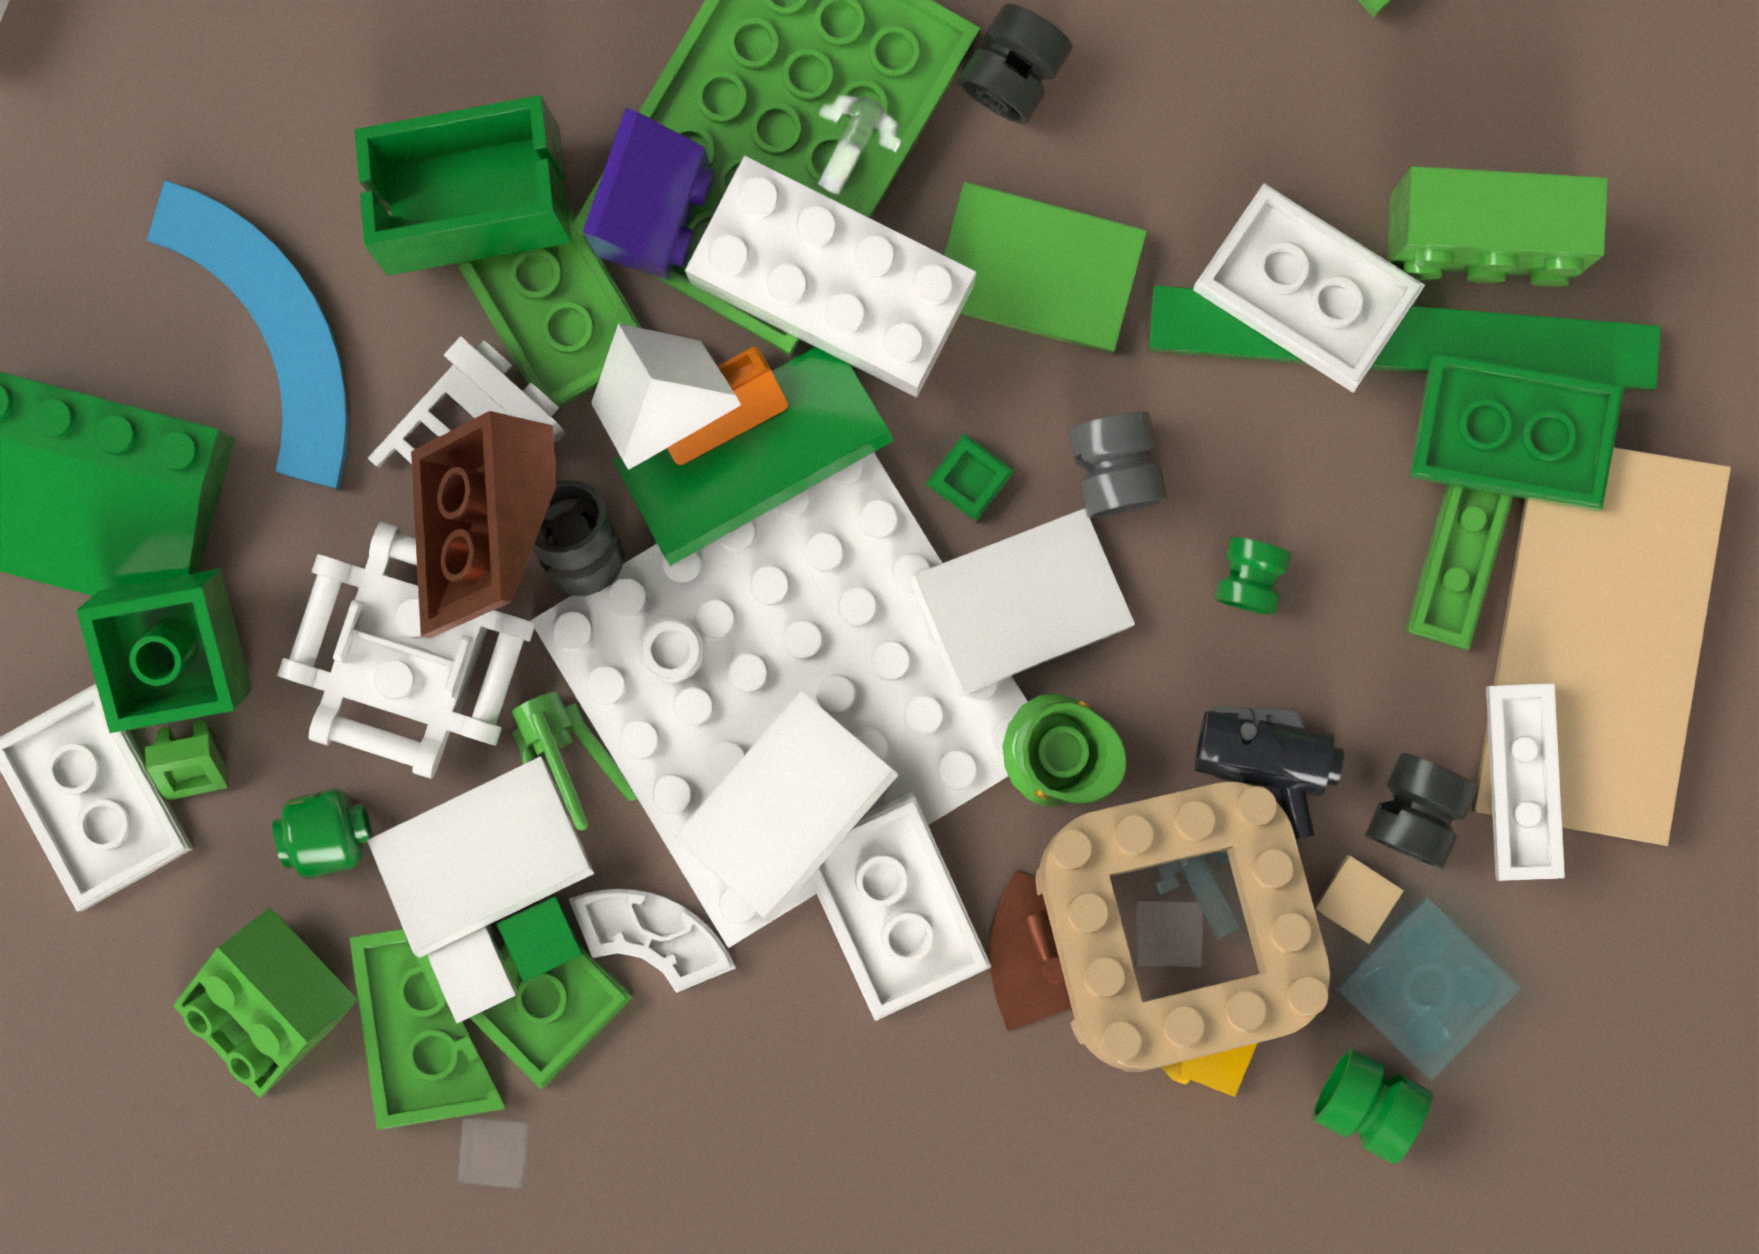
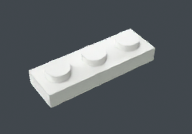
M1555 683L1487 686L1486 699L1496 880L1565 878Z

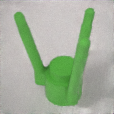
M550 692L529 700L512 711L513 718L518 729L512 732V735L519 748L523 765L536 759L535 752L538 757L546 755L566 807L578 830H585L588 822L559 749L573 741L569 733L570 730L575 733L625 798L629 801H634L637 798L618 765L584 723L576 703L564 707L559 693Z

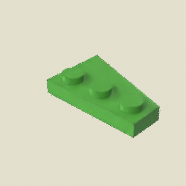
M403 929L349 937L377 1130L506 1109L463 1021L456 1023L428 956L425 955L419 958L412 952Z

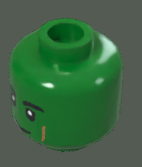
M331 788L288 800L282 808L281 818L274 819L272 823L274 843L281 864L285 869L294 868L298 875L305 879H314L355 868L362 859L363 843L373 838L371 822L364 804L353 806L347 794L338 788Z

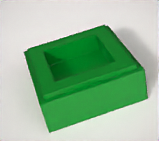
M963 433L926 482L925 486L973 522L977 523L1013 475L1014 470Z
M558 896L497 923L523 982L584 955Z

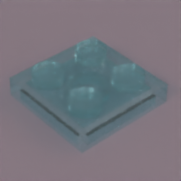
M1422 897L1334 989L1419 1072L1432 1081L1521 988L1428 897Z

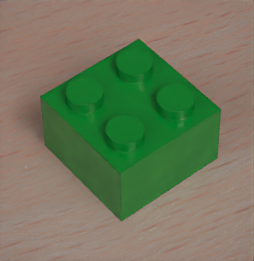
M221 568L100 590L76 610L109 733L234 711L252 690Z

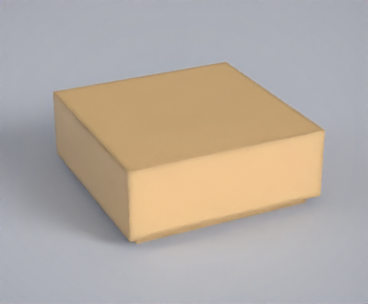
M1346 855L1315 903L1314 909L1364 943L1370 944L1404 890L1357 859Z

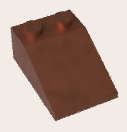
M488 411L411 451L420 635L422 637L433 638L512 602L556 489L555 472L557 463L554 454L552 425Z

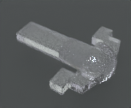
M838 95L833 107L824 103L819 113L820 116L838 124L843 113L851 116L818 183V186L838 196L841 195L874 128L883 132L878 141V144L897 153L902 143L900 139L895 137L900 125L884 111L880 102L874 98Z

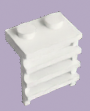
M460 336L444 354L453 364L451 368L376 448L368 459L380 468L392 453L397 450L411 463V451L415 449L405 439L421 422L438 437L451 431L431 413L446 394L451 396L474 418L488 411H494L549 424L553 428V443L559 442L566 432L551 418L559 407L531 382L521 391L504 375L512 365L493 347L483 340L474 348Z

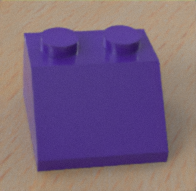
M625 108L583 230L596 257L669 280L674 264L681 267L685 265L695 234L694 230L686 227L694 204L702 207L705 206L715 177V170L707 168L709 159L705 147L637 111Z

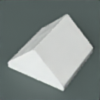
M618 324L591 402L628 470L741 405L734 391L700 340Z

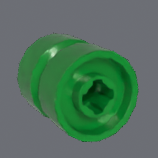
M1350 1047L1337 1061L1322 1087L1314 1106L1311 1120L1343 1138L1358 1133L1362 1140L1363 1149L1395 1165L1408 1152L1419 1134L1430 1110L1433 1092L1401 1074L1386 1079L1383 1064Z

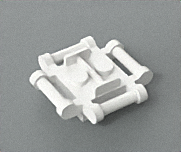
M381 521L372 537L369 558L365 569L317 554L312 573L317 574L290 659H282L277 676L324 691L321 703L314 714L310 726L309 740L326 746L335 741L413 766L412 772L414 774L432 779L438 769L450 731L491 745H497L502 727L496 724L523 641L530 642L536 624L493 610L433 638L422 637L420 635L418 586L388 577L393 558L417 566L416 540L413 537L401 534L399 526ZM341 583L358 587L355 600H352L334 652L333 659L335 661L332 670L328 672L315 668L314 664ZM487 629L499 632L498 639L472 717L460 714ZM347 698L428 724L424 738L419 742L341 717Z

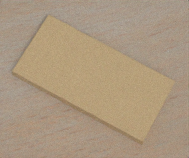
M1614 447L1603 510L1600 512L1525 499L1493 686L1555 683L1562 828L1668 846L1731 470L1729 466ZM1487 720L1477 780L1479 787L1474 797L1472 812L1492 815Z

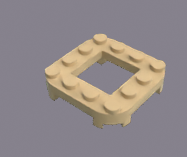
M1220 782L1097 810L1079 816L1068 823L1048 843L1041 858L1040 867L1036 870L1037 895H1043L1075 1019L1070 1022L1072 1030L1080 1045L1084 1044L1089 1051L1103 1062L1123 1069L1124 1072L1147 1071L1292 1034L1306 1026L1325 1008L1328 1002L1330 983L1328 957L1291 823L1284 810L1276 802L1274 795L1268 789L1240 782ZM1220 851V853L1227 851L1259 974L1142 1002L1110 876Z

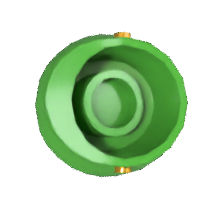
M1061 694L1040 695L1022 705L1008 723L1002 745L1004 766L1012 784L1035 804L1056 807L1067 803L1090 804L1098 802L1110 796L1123 781L1127 766V756L1123 741L1108 721L1089 709V704Z

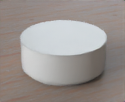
M663 618L648 626L642 634L638 648L639 658L644 669L654 678L667 683H677L690 678L698 671L704 658V644L698 631L688 622L678 618Z

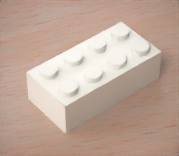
M745 155L685 269L690 284L916 398L975 285L976 271Z

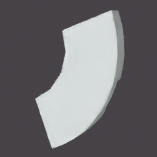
M621 888L603 889L569 898L592 958L616 953L642 958L663 972L676 993L736 968L730 952L713 929L691 910L669 898L651 892Z

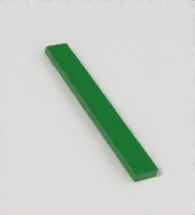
M1154 285L1152 289L1148 351L1307 364L1193 291V288ZM1411 306L1370 369L1427 374L1430 355L1432 351L1623 383L1625 384V390L1651 392L1657 388L1661 326Z

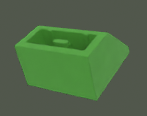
M269 907L217 947L173 1007L182 1015L188 1029L196 1036L203 1038L226 1062L234 1078L246 1084L261 1098L335 1028L358 999L275 911Z

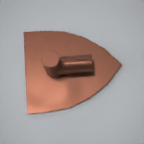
M1018 870L1015 871L998 903L990 934L989 963L991 968L989 970L996 1001L1007 1031L1072 1008L1043 895H1037L1036 877Z

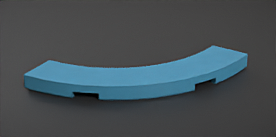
M164 180L147 241L196 262L222 281L247 308L270 350L279 381L283 421L281 446L275 472L340 491L347 461L350 430L347 391L343 375L344 366L333 330L318 299L302 274L285 254L254 225L225 205L195 190Z

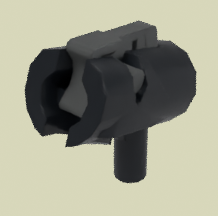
M1216 706L1211 711H1205L1203 715L1195 755L1194 771L1211 774L1228 782L1263 785L1275 798L1281 800L1283 810L1291 823L1295 839L1315 835L1306 794L1321 797L1326 785H1338L1343 767L1344 749L1334 747V736L1332 733L1304 729L1299 713L1296 710Z

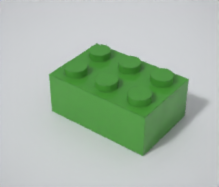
M1411 166L1390 193L1387 261L1397 268L1404 269L1405 273L1418 280L1439 279L1442 277V271L1467 272V280L1475 283H1501L1506 281V275L1531 276L1530 284L1534 286L1569 285V278L1575 279L1580 274H1583L1586 269L1604 256L1608 178Z

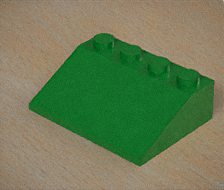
M0 372V572L93 596L100 590L197 573L235 438L209 426Z

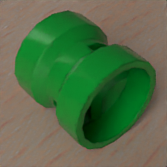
M1230 537L1225 558L1229 563L1228 571H1230V574L1218 581L1214 600L1254 613L1276 615L1281 596L1276 588H1274V585L1278 582L1279 576L1287 572L1292 553L1271 544L1245 538Z

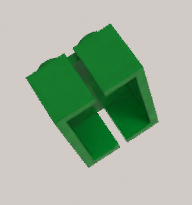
M542 95L354 129L358 181L366 191L360 193L364 247L387 276L572 243L567 192L560 181L565 179L560 128Z

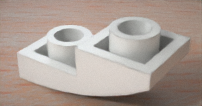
M491 924L427 954L456 1023L462 1022L519 994L492 936L495 933Z

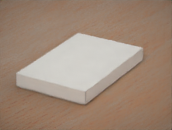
M1264 183L1195 283L1193 291L1354 393L1425 285Z
M1085 508L914 574L909 579L959 697L1125 631L1135 625L1090 518L1086 515Z
M96 684L0 737V771L77 912L88 909L194 849L170 803L165 801L148 773L146 760L130 730L109 733Z
M800 691L674 838L763 919L771 923L899 774L805 693Z
M541 756L367 840L412 952L419 958L594 874L548 765Z
M912 792L865 813L810 877L811 883L875 1021L991 968Z

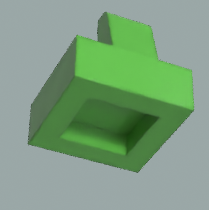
M203 720L193 721V737L176 740L170 728L165 727L157 732L154 745L145 747L146 769L165 801L228 788L227 766L221 758L215 740Z

